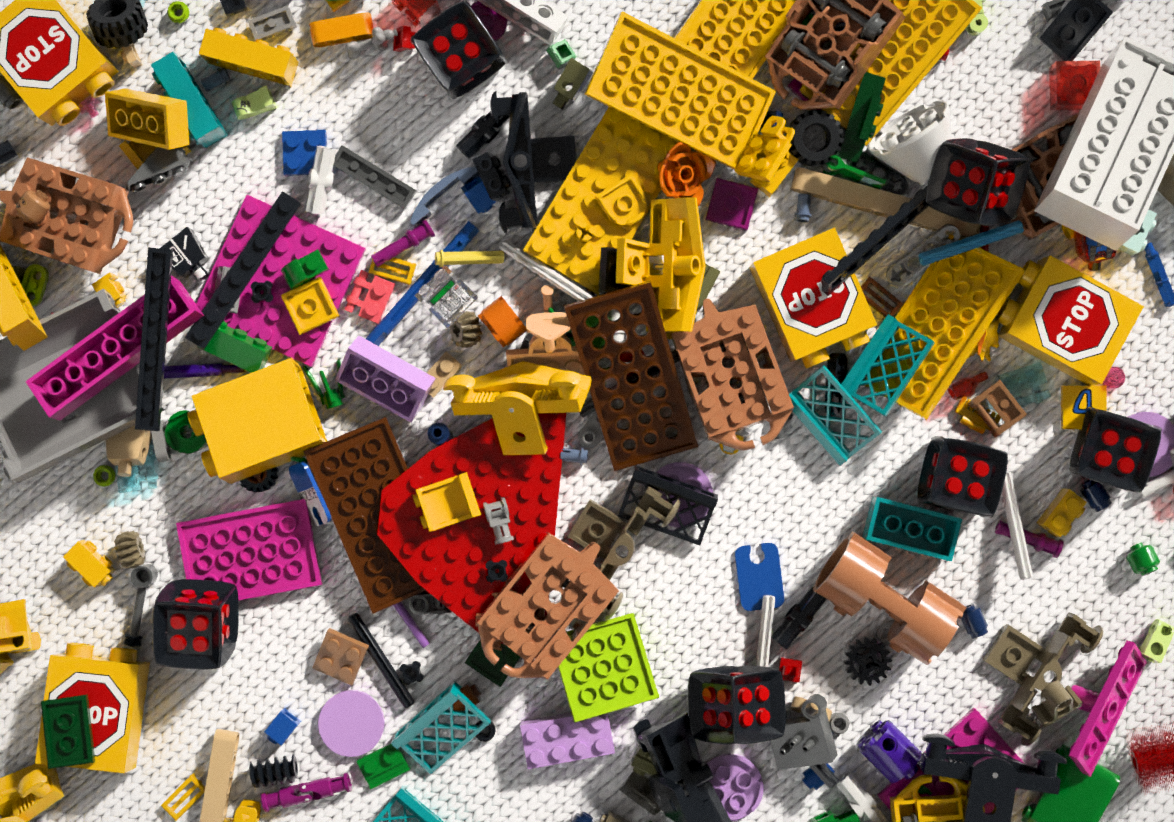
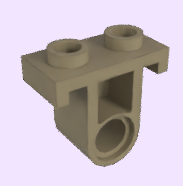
M1054 681L1042 690L1041 703L1037 706H1032L1031 711L1046 728L1081 707L1082 701L1069 685L1064 688L1060 681Z

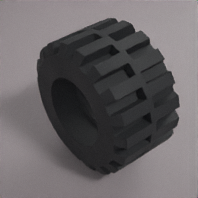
M95 0L93 4H90L89 10L86 12V18L96 42L107 48L115 47L117 49L124 46L127 47L132 43L134 44L138 42V39H142L144 33H147L148 22L140 0Z
M811 110L798 115L792 120L790 128L792 127L795 130V134L790 142L792 146L789 152L798 159L799 163L808 166L826 164L831 160L830 157L840 152L842 148L840 146L844 140L842 138L843 129H840V122L834 119L835 116L826 113L827 111ZM810 125L820 126L826 134V143L818 151L808 150L802 140L804 130Z

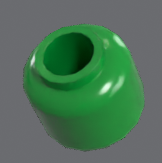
M1142 542L1130 547L1131 552L1127 554L1126 559L1135 574H1141L1143 577L1158 570L1157 566L1160 564V559L1152 545L1143 546Z

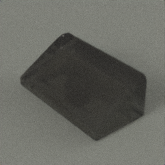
M632 771L619 790L649 813L656 815L661 809L652 794L649 779Z

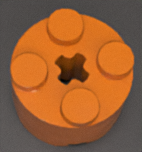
M502 296L484 308L478 315L503 348L506 345L509 346L527 331L526 326Z

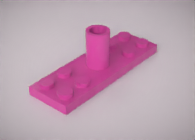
M1126 640L1124 646L1119 649L1118 658L1114 666H1111L1109 669L1108 678L1100 693L1078 685L1071 687L1082 701V706L1078 709L1090 714L1086 722L1081 725L1079 736L1070 747L1069 756L1082 774L1091 777L1147 664V661L1134 642Z

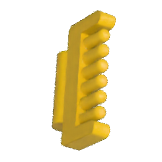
M962 396L955 409V413L961 415L959 423L980 434H983L986 429L991 431L977 411L974 410L972 412L974 407H970L968 410V402L971 399L967 400L966 396ZM993 411L990 415L998 424L1001 417Z

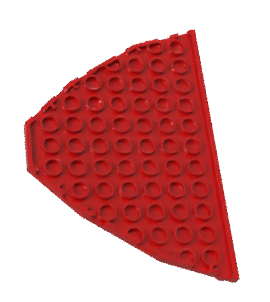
M538 413L547 445L546 454L503 455L494 421L491 418L432 449L382 490L377 535L421 587L478 633L479 629L475 626L476 613H483L494 599L492 593L500 592L505 583L500 580H495L492 583L486 580L488 571L485 564L488 561L499 562L500 560H505L507 562L506 574L509 578L547 533L555 536L562 467L561 452H563L567 413ZM516 432L518 436L525 437L523 433ZM467 472L481 515L429 532L428 528L423 529L420 520L423 512L421 507L416 508L413 495L416 494L415 490ZM504 497L509 510L510 522L508 526L511 536H514V540L495 545L493 527L489 526V522H487L483 503L497 502ZM501 508L493 509V510H491V511H492V512H493V511H497V510H500ZM525 571L520 576L519 581L515 582L511 587V590L522 593L531 582Z

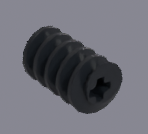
M292 754L291 761H288L286 755L283 756L282 762H279L278 757H275L273 764H271L269 758H266L265 765H262L260 759H257L256 766H253L250 761V780L254 788H259L260 784L267 787L269 782L273 786L277 785L278 781L280 784H285L287 780L289 783H293L298 777V765L295 754Z

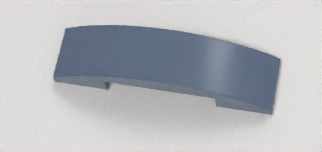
M476 167L458 170L441 179L430 188L414 210L410 221L414 228L418 227L423 220L432 215L427 207L459 180L465 185L479 176Z

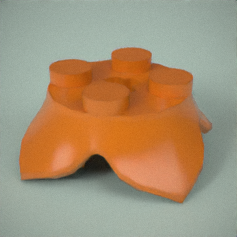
M678 142L668 151L663 161L658 163L657 169L659 171L661 190L668 197H695L699 206L704 195L701 185L713 174L716 161L700 152H693L685 143Z

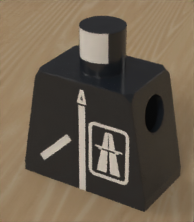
M188 226L161 247L173 250L172 269L181 277L187 278L192 274L200 282L209 275L202 266L209 260V257L193 229Z

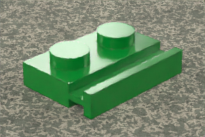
M391 743L356 761L370 790L411 769L406 762L401 748L396 749Z

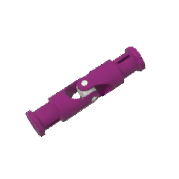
M347 772L343 776L335 778L325 777L311 782L280 788L277 792L261 794L262 807L264 812H269L270 809L281 806L287 808L313 800L332 797L335 793L351 792L352 784Z

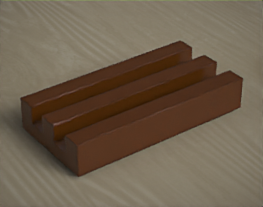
M871 276L861 286L862 291L865 290L891 311L889 314L864 294L868 305L884 318L887 314L894 316L904 304ZM871 284L895 303V308L869 288L868 285Z

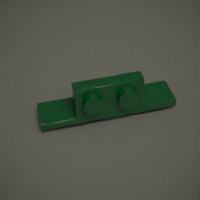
M868 72L863 75L843 137L844 140L841 143L842 148L838 153L840 158L859 163L865 142L874 136L876 125H873L875 117L880 116L883 104L880 103V95L886 78Z

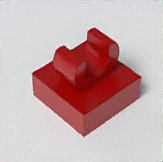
M405 25L396 28L398 36H394L393 51L403 52L407 49H415L410 39L416 32H411V27Z
M780 657L778 670L781 671L783 680L799 683L802 660Z

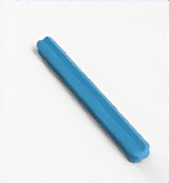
M1018 220L920 253L918 255L919 262L922 266L991 244L1023 233L1024 226Z

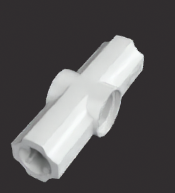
M316 146L313 168L309 171L307 187L309 188L305 204V211L314 214H324L328 191H331L333 184L332 169L336 150L333 148Z
M847 772L838 778L839 782L836 785L849 800L848 803L860 818H863L865 822H889L877 807L878 804L867 790L861 787L853 774Z

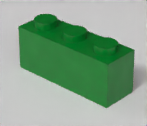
M223 321L204 350L252 373L265 368L273 347L267 345V342L260 338L254 339L248 336L241 329H233L227 326L228 324Z

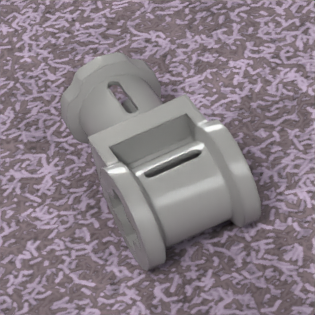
M503 497L500 501L489 504L484 502L483 508L487 522H489V526L493 527L495 545L514 540V536H511L508 526L510 519L505 498ZM501 508L500 510H497V511H493V512L491 511V510H493V509Z

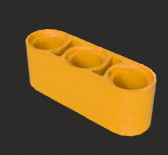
M371 13L352 14L314 21L309 24L313 47H327L373 37L372 29L374 27Z

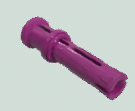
M423 220L422 224L413 230L408 229L405 232L406 235L370 255L375 265L380 267L412 246L417 248L422 241L429 237H435L428 222Z
M999 520L995 527V533L1011 539L1008 523ZM1023 529L1026 544L1032 546L1037 552L1044 551L1052 554L1054 558L1059 557L1064 545L1063 540H1055L1047 537L1045 533L1036 534Z

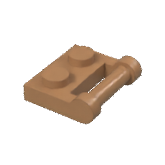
M1000 379L968 402V405L971 408L974 407L991 429L990 433L994 438L1027 415ZM984 399H987L1004 421L1003 424L999 426L981 402Z

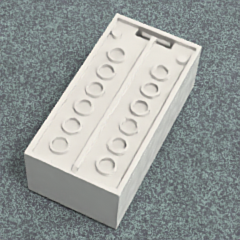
M1126 36L1121 40L1103 62L1036 205L1035 212L1115 251L1139 231L1174 154V59Z

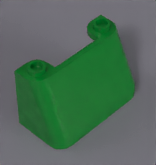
M1062 744L1055 751V753L1062 755L1067 761V764L1059 763L1057 776L1061 779L1059 795L1043 792L1037 804L1032 803L1030 806H1025L1022 811V822H1099L1120 782L1118 774L1097 763L1091 777L1082 774L1069 756L1070 747Z

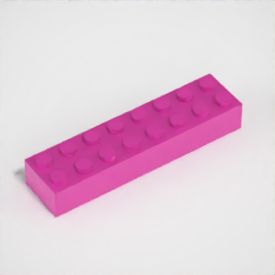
M171 276L166 343L204 316L183 284L173 276ZM145 294L25 381L49 418L61 421L140 363Z

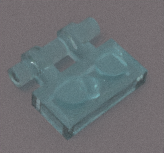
M1041 362L997 375L998 380L1002 381L1022 408L1031 403H1042L1044 399L1051 397L1048 389L1041 391L1039 386L1047 383ZM1031 388L1032 394L1022 397L1021 391Z
M152 445L149 447L145 461L147 474L141 475L140 466H132L131 476L122 477L117 475L118 466H115L119 493L143 490L142 481H148V489L157 488L156 480H158V473H155L154 465L156 455L153 453Z

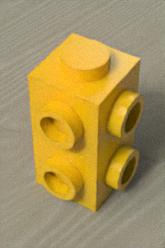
M81 540L63 556L67 561L66 565L71 570L78 571L83 576L82 580L88 586H93L94 588L101 585L106 586L113 579L112 574L116 571L112 567L113 562L108 557L101 556L96 551L97 547L91 541Z

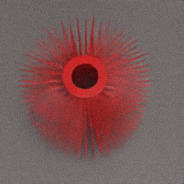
M1172 727L1170 733L1169 731L1167 733V730L1166 733L1165 730L1164 733L1163 729L1162 732L1160 730L1159 736L1158 732L1157 735L1156 732L1155 735L1154 732L1153 735L1151 732L1149 739L1145 735L1143 737V734L1142 737L1141 734L1140 737L1139 734L1138 736L1136 734L1135 737V733L1134 736L1132 733L1129 743L1131 742L1129 747L1132 749L1131 760L1129 761H1132L1134 774L1136 772V783L1137 775H1139L1138 785L1139 781L1142 780L1140 787L1144 782L1142 785L1144 790L1145 787L1147 790L1148 784H1151V786L1149 785L1150 790L1152 784L1153 787L1154 784L1155 787L1156 784L1157 787L1158 784L1160 787L1161 781L1164 782V785L1166 781L1167 788L1169 782L1170 784L1172 782L1173 785L1174 734Z

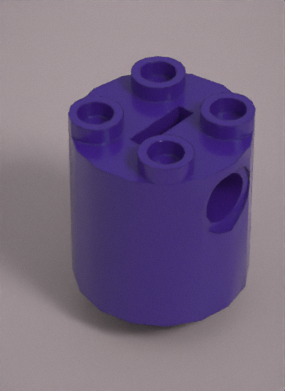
M881 720L876 721L871 727L872 732L867 737L863 736L856 745L859 747V751L891 783H896L902 778L909 780L919 769L916 764L919 762L922 752L890 720H885L884 722Z

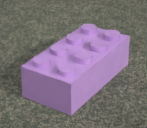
M358 336L348 347L335 381L412 423L420 412L436 378Z
M571 712L525 720L520 723L528 769L615 753L608 713L576 723L573 721Z

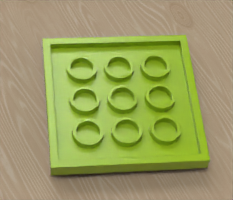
M634 613L592 624L558 667L574 723L659 698ZM575 629L566 632L570 636Z

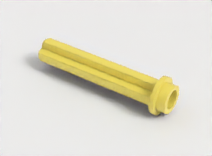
M439 250V252H435V265L440 267L444 265L503 263L505 259L502 250L443 252V250Z

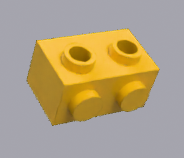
M1062 488L1036 523L1053 536H1065L1071 530L1072 525L1070 524L1073 520L1079 518L1084 513V506L1087 502L1071 489Z

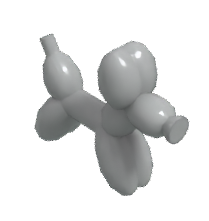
M374 27L371 39L346 43L345 48H347L348 57L351 60H355L361 55L362 50L372 47L379 51L386 50L388 48L386 41L393 39L394 36H398L396 28L383 31L380 27Z

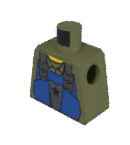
M571 58L554 86L558 94L552 104L563 110L569 99L575 102L593 72ZM568 83L573 84V88L570 91H566Z

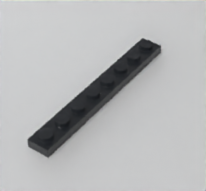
M927 186L924 189H919L912 200L903 203L895 215H890L879 229H874L870 233L868 239L863 243H858L850 255L841 258L832 271L828 270L823 275L822 292L829 296L928 207L925 202Z
M281 192L203 309L202 313L204 316L193 324L185 336L187 340L205 350L300 207L301 203L285 192Z
M148 247L135 430L160 431L173 259L172 249Z

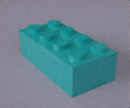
M174 51L151 64L154 70L151 74L158 85L160 84L165 90L163 91L164 96L187 101L188 130L192 141H195L197 145L201 144L208 148L228 136L185 62Z
M872 496L862 538L952 562L963 519Z

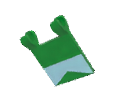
M837 155L830 157L837 161V166L834 162L829 161L825 165H827L831 172L822 171L823 174L839 176L876 189H880L886 183L885 179L845 164Z

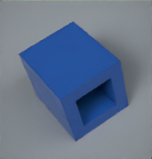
M479 176L461 187L478 214L489 211L493 204L496 203V201L490 199Z
M284 708L264 732L267 734V739L275 745H283L302 721Z

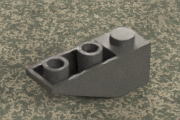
M157 147L127 182L126 189L129 192H139L145 189L146 185L151 183L155 185L160 184L169 176L174 175L177 177L186 173L190 161L184 149L179 147L168 150Z

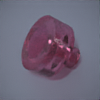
M91 96L80 102L77 106L80 108L81 114L88 112L91 118H95L99 115L96 107L101 103L98 98Z
M1111 367L1102 384L1107 385V388L1110 389L1119 388L1125 382V373L1119 367Z

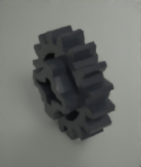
M864 637L862 643L859 639H856L857 645L849 644L848 646L851 651L844 652L848 659L844 660L843 663L849 665L845 671L847 673L853 672L850 678L853 680L858 678V683L861 685L864 683V680H866L869 686H871L872 680L879 684L880 676L887 678L884 673L885 670L891 671L887 663L892 662V659L886 657L890 651L888 649L883 650L885 644L882 642L877 645L876 638L869 642L868 637ZM866 647L865 651L857 653L860 649ZM876 650L879 651V653H880V655H881V658H882V661H879V660L877 659V657H876V654H877ZM870 658L876 664L867 663L866 665L861 659ZM854 661H856L860 666L859 673L856 671L854 667ZM878 669L876 673L870 675L871 671Z

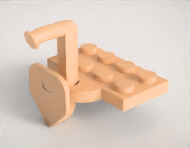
M544 285L541 288L544 313L532 314L526 319L527 332L534 336L529 342L528 349L506 350L507 367L525 361L585 375L577 347L572 346L571 340L565 334L571 329L567 314L564 312L549 313L548 308L551 307L553 309L554 289L550 285Z

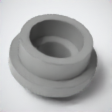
M835 712L831 715L829 724L832 733L840 735L848 730L850 722L844 713ZM837 719H840L842 721V724L839 727H836L834 725V722Z

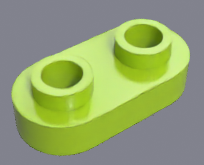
M32 264L26 269L21 284L32 307H36L42 302L49 280L47 268L39 264ZM40 272L41 278L37 280L36 273ZM31 293L35 294V298L33 300H30L29 298Z

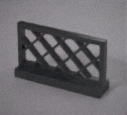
M636 465L618 517L629 520L631 515L624 513L626 505L633 502L638 505V500L644 495L635 496L632 490L635 482L643 484L646 490L650 486L657 491L665 492L666 501L674 505L672 501L682 498L686 500L688 507L676 513L675 517H677L681 527L675 530L669 529L667 526L661 527L658 525L660 523L663 524L664 521L662 520L653 523L646 520L643 526L700 546L713 510L718 502V494ZM630 494H631L632 497H633V499L628 500V499H629V496H630ZM700 505L709 508L707 515L699 519L693 508ZM690 510L695 521L683 525L679 515ZM697 524L700 530L698 539L689 536L686 528Z

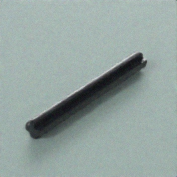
M354 613L347 618L348 622L361 642L369 645L368 653L403 707L406 709L412 706L415 702L360 615Z

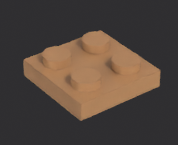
M329 628L312 669L353 685L369 645Z

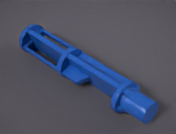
M1152 242L1148 243L1145 247V257L1164 306L1172 307L1174 306V292L1158 251L1154 249Z

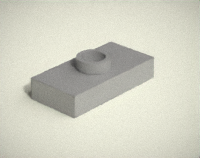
M288 5L248 20L255 41L256 39L266 40L297 28Z

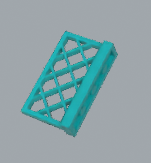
M887 314L841 385L853 398L886 417L935 342ZM900 328L906 332L907 339L895 342L894 335ZM921 340L927 343L922 351L914 353L912 342ZM909 343L911 354L898 356L897 346ZM893 348L895 358L883 361L882 353L884 350ZM912 358L913 366L911 369L902 371L900 361ZM897 362L898 372L886 375L884 365ZM881 366L883 376L871 379L870 371L872 368ZM900 376L901 384L899 387L889 390L887 379ZM884 380L886 391L874 393L872 383ZM869 384L870 395L860 396L856 393L860 386ZM887 395L889 402L882 409L877 406L875 398Z
M825 365L789 392L794 406L792 412L839 466L882 433L880 428ZM823 373L828 379V386L817 385V376ZM803 388L812 389V399L804 398L799 391ZM816 390L828 391L827 401L816 400ZM839 392L843 396V402H831V393ZM816 404L827 406L826 416L819 415L815 411ZM831 406L842 408V418L830 416ZM846 408L854 409L857 412V420L846 418ZM830 421L841 422V432L833 431L830 428ZM845 423L857 424L856 434L845 433ZM860 426H869L874 433L870 436L860 435ZM844 438L856 439V447L850 451L844 444Z
M455 681L395 733L391 742L396 749L401 747L430 775L491 722L460 691L461 686ZM459 699L465 705V711L454 710L453 704ZM450 715V724L439 723V716ZM454 716H466V725L454 724ZM469 716L478 717L482 723L480 725H469ZM435 728V736H424V729ZM439 728L451 729V737H439ZM454 729L466 730V737L455 738ZM411 740L420 741L421 749H413L408 743ZM424 741L436 742V750L425 749ZM440 742L451 743V750H440ZM425 755L436 756V762L431 766L425 760Z
M401 786L373 822L386 820L391 822V820L404 819V822H407V818L415 817L420 822L444 821ZM397 801L403 806L404 815L391 817L390 808ZM406 809L413 815H407ZM388 811V817H383Z

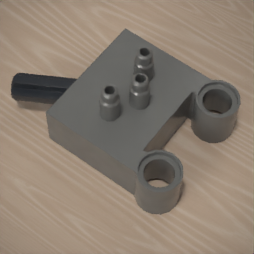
M813 694L802 705L804 717L786 719L784 735L770 742L778 770L810 766L831 789L839 782V779L826 764L832 763L838 754L826 712L827 701L822 695ZM811 703H814L818 710L813 709Z

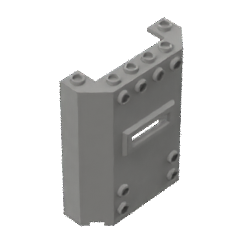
M105 289L39 320L48 338L25 351L18 345L13 346L8 337L0 340V443H2L4 448L2 451L5 458L2 460L5 465L3 470L9 480L21 483L135 425L140 363L74 410L75 416L67 420L63 418L61 421L48 417L25 382L120 313L114 304L115 300ZM163 402L161 412L166 410Z

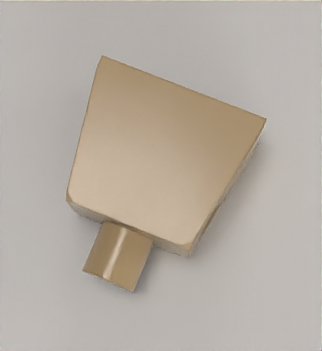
M134 425L106 439L107 459L113 465L118 466V476L130 477L132 466H142L145 464L152 440L151 431L135 430Z

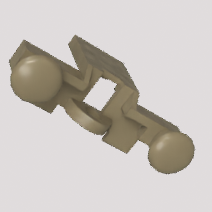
M649 486L629 520L626 521L590 499L567 537L584 548L591 542H596L600 546L597 556L604 559L599 570L610 580L618 566L627 563L633 556L635 550L634 541L627 531L637 536L650 514L664 521L661 527L668 526L678 512L680 501L677 499L676 503L672 505L661 498L662 494ZM619 533L618 538L616 539L615 543H614L613 546L611 547V544L613 543L614 539L616 538L617 534ZM620 545L627 547L628 555L625 557L619 556L616 552L617 547ZM622 591L604 609L603 612L607 614L605 620L610 619L620 607L623 600Z
M1068 612L1046 648H1043L1012 626L1006 624L983 658V661L1021 685L999 718L998 723L1013 733L1017 732L1022 735L1021 744L1023 746H1029L1034 743L1043 729V725L1037 718L1031 721L1026 717L1031 710L1028 706L1038 692L1036 689L1042 691L1050 683L1061 681L1062 668L1058 660L1068 645L1072 646L1077 640L1082 643V653L1092 652L1103 637L1104 631L1100 625L1092 629L1086 625V621ZM1035 658L1043 663L1033 677L1027 674L1026 670ZM1052 670L1054 678L1052 681L1046 682L1044 674Z

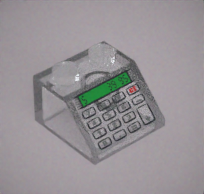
M446 265L438 270L434 277L427 284L423 285L415 295L447 329L479 298Z

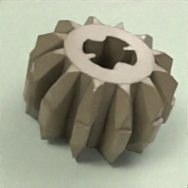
M458 311V313H455L450 318L451 323L448 324L450 328L449 333L452 336L451 340L455 341L457 347L469 348L480 342V335H482L480 327L482 325L479 324V317H476L474 312Z
M126 531L117 535L114 541V548L121 566L126 569H133L143 565L146 559V551L139 534L135 531Z

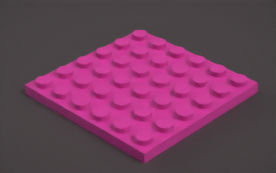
M246 195L196 303L201 312L214 294L218 267L225 266L231 268L272 205ZM293 216L240 295L237 314L229 312L224 321L228 324L227 326L233 329H241L254 339L260 338L266 341L267 345L271 346L273 350L313 367L334 320L299 335L281 297L282 294L291 290L281 269L291 261L300 259L318 249L329 270L314 277L311 281L322 277L338 311L366 248ZM255 281L258 283L270 281L273 284L271 288L273 300L269 303L266 301L254 303L251 299L253 296L251 284Z

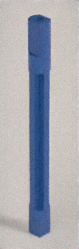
M468 221L445 247L443 252H461L477 235L479 229ZM434 260L366 337V340L379 346L449 265L440 267L435 265Z

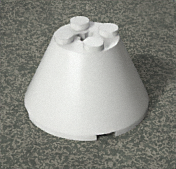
M943 100L934 101L935 105L926 107L923 104L915 107L879 130L881 135L876 140L873 138L869 142L868 150L870 153L913 182H919L921 186L928 184L934 160L941 144L951 139L950 109L947 102Z

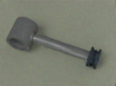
M151 564L140 565L131 572V582L138 589L130 634H125L124 640L126 641L123 643L130 647H140L142 645L140 642H142L143 637L139 635L146 590L158 578V571ZM142 570L148 573L149 578L147 581L142 580L140 577Z

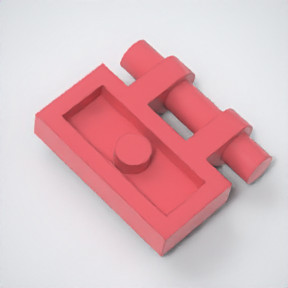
M361 270L359 276L355 277L353 282L355 285L351 295L347 296V304L344 310L352 313L355 305L359 306L361 309L358 316L379 324L396 284L378 276H374L372 283L367 282L366 279L369 273ZM363 287L369 289L364 301L358 299Z

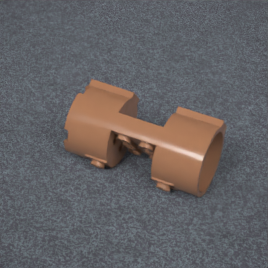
M851 531L849 536L839 544L824 565L814 584L813 590L835 605L833 609L842 616H845L847 613L852 617L867 601L879 610L884 609L895 620L889 628L886 637L890 642L889 647L898 653L904 651L925 665L931 664L932 660L930 658L933 655L938 657L952 640L959 627L956 622L957 618L961 619L963 617V612L967 607L927 580L909 598H906L881 581L892 557Z

